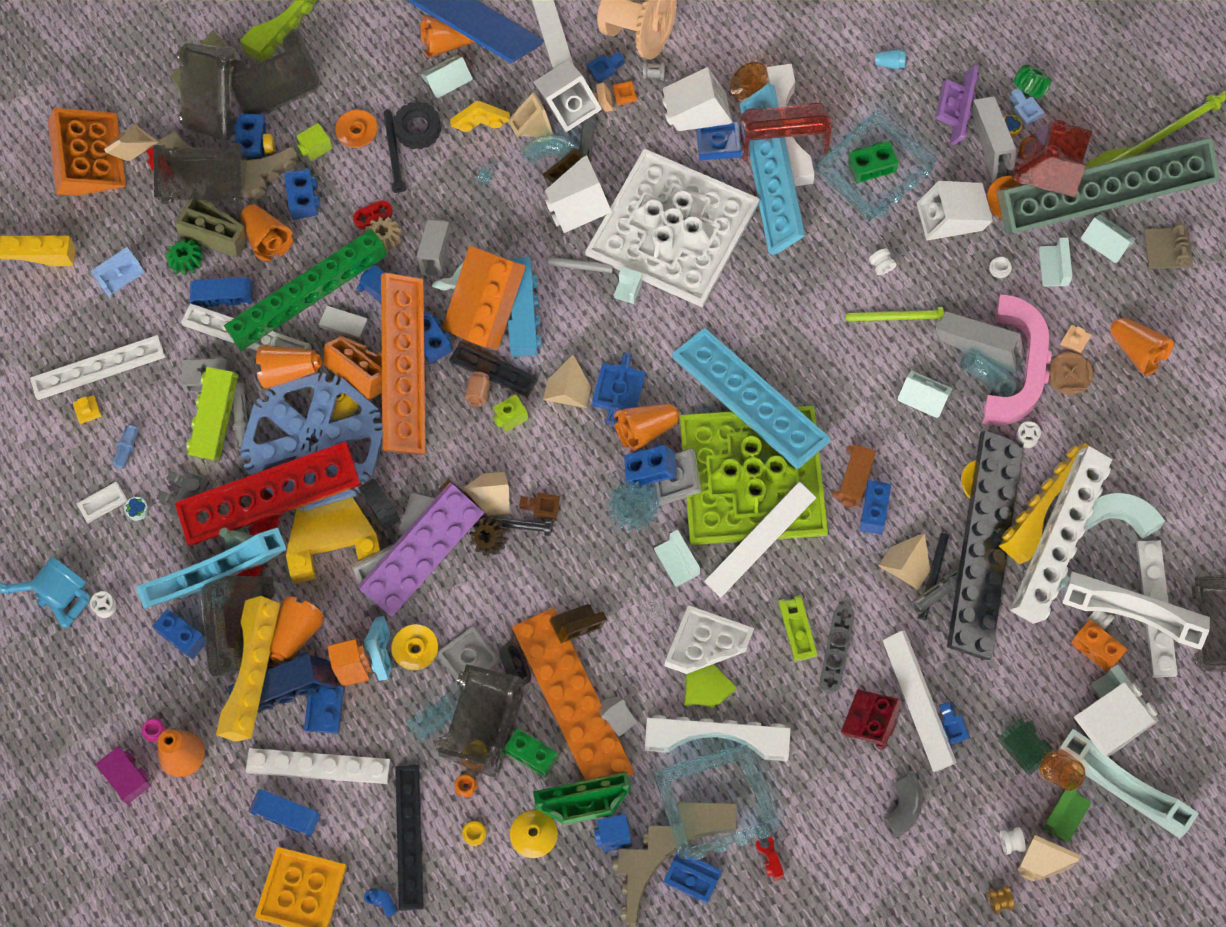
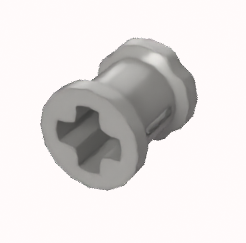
M644 61L643 80L657 78L664 81L665 62L656 64Z

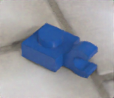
M620 51L614 53L609 58L603 54L586 64L595 81L600 83L616 74L614 68L625 64L623 61L624 56Z
M946 702L940 704V709L945 719L941 723L950 746L970 739L964 717L962 715L956 716L953 703Z

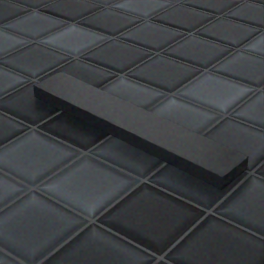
M395 766L399 911L424 910L420 766Z

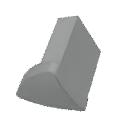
M614 697L602 701L600 715L603 720L607 721L616 735L620 737L634 726L637 721L626 707L624 698Z

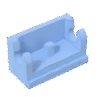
M128 247L91 270V273L109 297L143 274L144 270Z

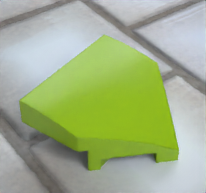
M714 664L686 674L684 678V705L692 706V704L708 706L709 709L714 708L715 705L721 704L731 696L737 687Z

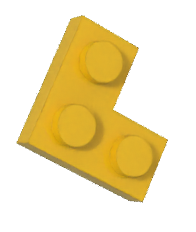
M477 100L451 118L450 124L451 127L462 132L471 131L480 123L491 128H500L510 120V112Z

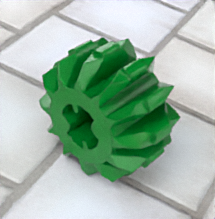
M1022 65L1014 78V84L1019 90L1035 98L1043 97L1051 85L1050 77L1042 72L1041 69L1031 65Z
M183 237L182 242L179 243L175 240V246H168L169 252L165 253V257L168 260L169 268L173 269L176 274L182 272L186 276L187 270L194 274L195 270L193 267L201 268L200 261H203L204 257L201 247L196 245L195 241L190 240L188 242Z

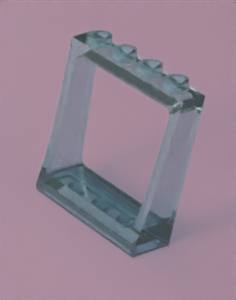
M877 110L813 169L870 222L876 215L878 218H881L889 210L886 206L891 202L895 205L904 196L901 193L905 189L910 191L918 184L916 179L920 175L923 178L926 177L933 170L930 166L938 159ZM878 128L921 160L922 165L879 205L871 208L837 174L832 165L872 129Z
M737 745L652 771L680 858L692 857V860H699L707 857L706 852L714 850V853L724 852L728 850L729 844L736 843V846H742L750 843L749 838L758 836V839L772 836L771 831L782 828L747 745ZM738 760L762 810L765 822L690 847L684 832L671 782Z

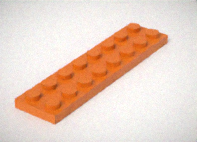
M384 273L381 275L383 451L425 454L423 279Z
M551 608L513 626L512 630L584 780L624 772L628 773V777L635 774L615 731L600 715V707L602 705L570 640L560 643L549 621L551 617L557 615L555 609Z

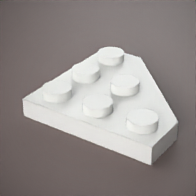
M688 605L664 666L688 674L744 653L747 650L754 628Z

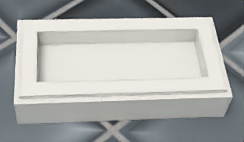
M327 306L320 320L319 327L361 340L368 324V319Z
M116 481L76 504L86 522L90 523L126 503L128 500Z

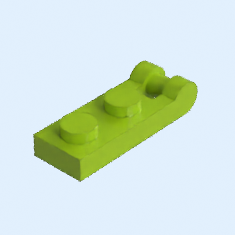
M801 595L794 596L791 600H778L779 610L794 662L817 657L816 647ZM796 608V613L789 614V609Z

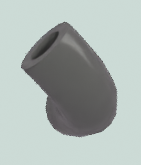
M915 774L906 776L894 784L899 797L898 805L893 812L884 816V822L894 839L912 828L922 812L923 795Z

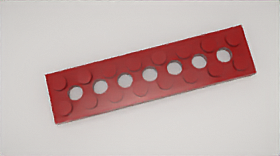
M345 441L177 501L175 506L188 546H193L221 536L219 532L222 528H227L229 531L238 530L361 486V482L349 445ZM331 465H336L338 468V472L334 477L327 476V469ZM315 473L316 481L311 485L306 484L305 477L307 474ZM289 480L294 481L295 488L293 491L285 492L284 484ZM267 488H272V498L264 500L262 497L263 491ZM250 496L252 498L251 505L243 508L241 505L242 498ZM228 503L230 505V512L227 515H221V505ZM202 511H207L209 514V518L205 523H200L198 520V516Z

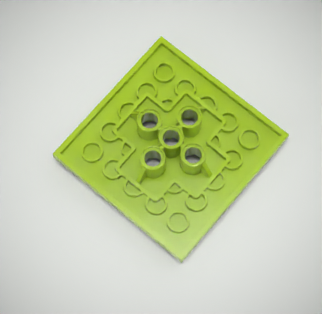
M814 406L796 407L816 425ZM733 412L680 415L682 451L690 448L695 450L702 492L686 497L690 545L742 542L799 482L816 499L777 539L828 535L819 452L797 470ZM753 447L757 451L750 453L746 451V448ZM779 467L781 471L773 472L770 468ZM750 468H755L759 472L756 474H751L747 470ZM733 470L736 472V474L730 476L727 475L725 471ZM756 489L759 490L761 494L752 495L749 491Z

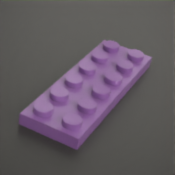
M449 483L357 587L392 617L484 512L452 483Z

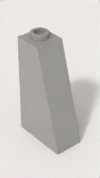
M995 96L976 99L973 101L972 114L993 183L1000 177L1014 175L1016 147Z
M945 312L943 318L937 322L936 331L939 340L1014 374L1017 373L1025 357L1020 333L949 312Z

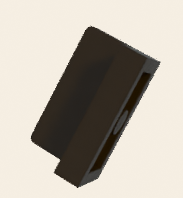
M586 604L553 616L549 621L560 643H564L602 628L607 618L603 611L595 614L591 605Z

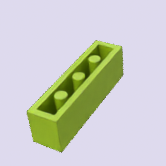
M206 367V372H203L201 376L202 391L201 394H198L196 400L197 414L193 417L191 424L193 429L192 438L190 437L187 442L188 455L220 461L239 374Z

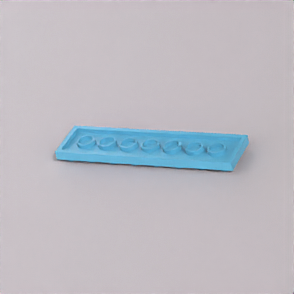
M768 83L740 103V109L757 196L760 199L759 206L768 252L773 255L778 254L805 237L775 85Z
M706 328L702 329L672 353V358L797 470L830 443V437Z

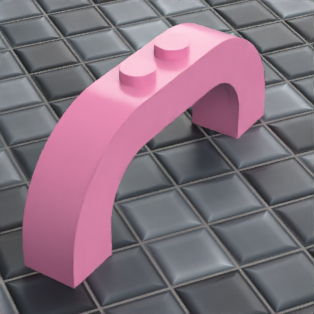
M1000 294L997 302L995 323L1008 324L1020 329L1027 339L1028 350L1023 389L1011 397L987 395L982 423L990 425L1015 423L1026 417L1034 409L1041 396L1044 384L1048 383L1049 371H1046V364H1050L1052 351L1048 350V327L1040 312L1025 300Z

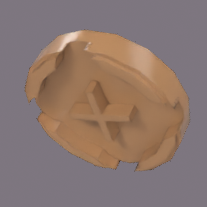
M1074 352L1060 353L1051 361L1048 367L1050 384L1063 394L1074 395L1083 392L1088 388L1093 378V369L1090 362L1082 358V355Z

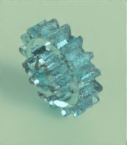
M627 482V488L619 485V493L612 492L613 499L609 500V506H611L609 514L613 515V522L619 521V528L626 525L628 531H631L632 527L640 531V525L647 528L648 520L654 522L655 516L653 514L658 513V508L655 507L658 501L656 498H653L654 491L647 492V485L640 488L639 482H636L635 486H631ZM634 503L636 509H632L630 504ZM647 511L646 514L640 518L642 512Z

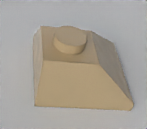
M1034 835L1026 846L1017 871L1022 872L1021 876L1027 880H1042L1071 869L1080 860L1082 855Z

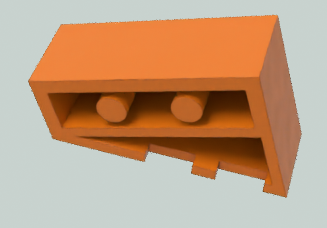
M360 637L327 646L332 669L343 687L370 680L368 673L372 672V667Z

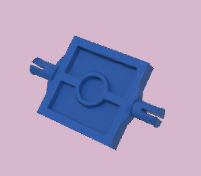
M623 353L621 364L610 365L602 363L592 406L608 411L605 421L607 424H610V420L611 425L615 424L616 418H614V414L616 411L638 407L646 372L635 370L629 366L632 357L629 353L628 355Z

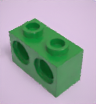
M890 141L884 143L877 142L864 149L857 148L849 153L847 163L856 184L897 172L899 162Z
M518 728L504 747L508 756L544 778H547L559 759L558 752Z

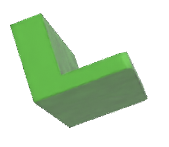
M1071 783L1064 789L1042 827L1067 843L1072 838L1091 805L1090 801L1076 793L1078 788Z

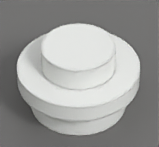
M997 257L989 265L990 273L996 278L1007 277L1012 269L1011 263L1005 257Z

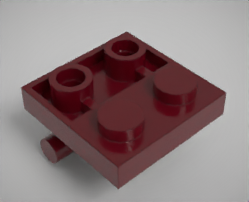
M857 689L841 733L848 737L876 743L875 747L884 750L889 736L893 735L897 724L896 717L902 702L898 698Z

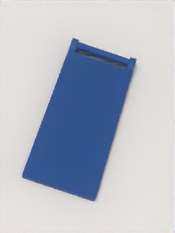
M406 0L509 63L517 61L541 46L544 42L540 37L478 0Z

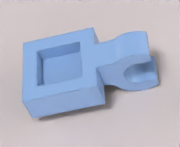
M1018 88L1011 92L1012 96L1009 98L1016 105L1013 111L1020 118L1024 126L1043 117L1044 112L1033 97L1026 99Z

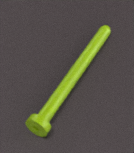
M942 306L937 307V310L854 312L845 314V320L849 322L937 319L938 322L944 316V309Z

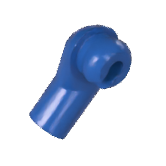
M372 888L365 892V902L382 906L386 917L397 913V909L387 891Z

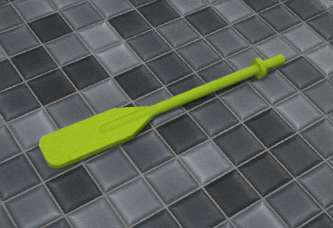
M1226 90L1217 96L1213 94L1207 96L1206 103L1136 146L1108 150L1078 169L1141 153L1211 109L1213 111L1219 110L1221 108L1220 103L1226 100Z

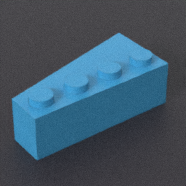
M530 257L510 258L509 260L526 265L508 320L511 357L538 355L537 348L542 346L541 334L536 335V328H540L539 314L535 315V308H539L538 294L534 295V288H538L537 275L532 273Z

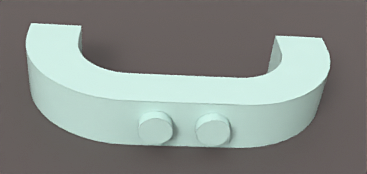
M1114 493L1101 496L1094 501L1092 506L1094 511L1090 518L1086 520L1084 527L1086 528L1085 531L1103 520L1116 518L1129 523L1140 538L1144 539L1160 529L1165 520L1145 500L1130 494ZM1061 531L1062 537L1066 539L1064 532ZM1053 551V557L1057 560V555ZM1044 571V577L1048 580V574ZM1067 574L1059 583L1058 587L1060 590L1067 586L1069 580Z

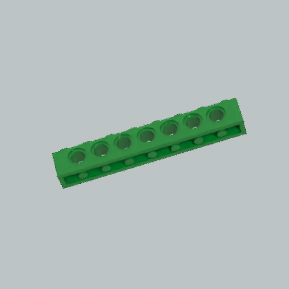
M370 229L223 326L238 349L243 351L388 256L384 244L373 229Z

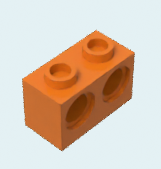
M1091 619L1082 627L1071 642L1073 646L1107 673L1128 650Z

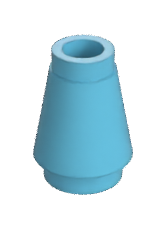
M896 49L876 53L875 65L897 70L905 68L906 51Z

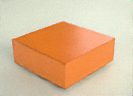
M632 81L612 85L617 106L637 101Z

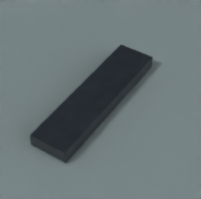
M459 342L449 359L451 363L472 373H485L489 375L490 381L527 398L538 381V377L462 342Z

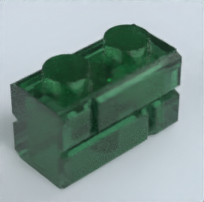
M1021 718L1001 734L997 741L1030 777L1050 761L1054 754L1052 753L1053 748L1044 739L1041 741L1035 734L1037 732L1035 727L1029 721L1024 722Z

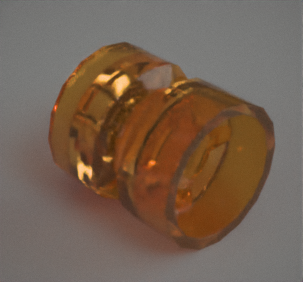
M1049 752L1040 763L1042 777L1064 790H1075L1084 781L1085 768L1083 764L1061 752Z

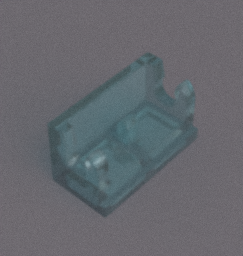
M446 695L441 697V700L405 722L419 744H421L457 720L459 715Z

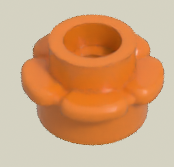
M470 774L461 775L454 782L456 794L465 798L471 797L478 787L477 781Z

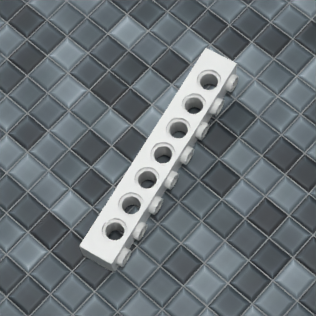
M1090 446L1077 453L1010 608V611L1033 624L1043 621L1049 616L1051 612L1050 604L1057 597L1060 590L1058 587L1059 583L1068 572V562L1077 551L1076 543L1085 532V522L1094 511L1092 506L1102 492L1101 485L1103 480L1108 477L1111 471L1109 466L1112 459ZM1087 472L1090 474L1091 480L1088 478ZM1078 491L1082 494L1083 499L1079 497ZM1070 511L1073 513L1074 519L1071 518ZM1061 531L1064 532L1066 539L1062 537ZM1053 551L1057 555V560L1053 557ZM1044 571L1048 574V580L1044 577ZM1035 591L1039 594L1040 600H1037L1035 597Z

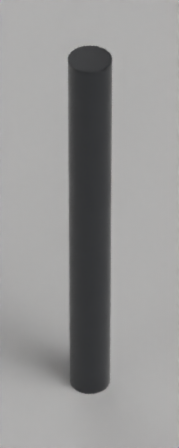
M940 533L925 592L937 583L949 535L946 533ZM930 607L921 614H918L917 619L926 621Z

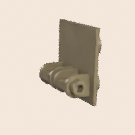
M1176 222L1173 228L1144 229L1149 269L1193 268L1189 230L1183 222Z

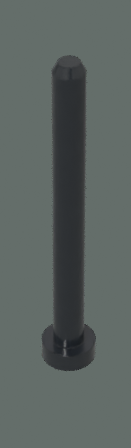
M386 109L383 114L394 181L391 184V189L393 193L404 192L407 188L401 176L392 112L390 109Z
M481 516L480 518L487 520L491 516ZM494 517L495 522L497 520L503 522L501 527L544 532L545 536H551L553 520H546L545 523Z

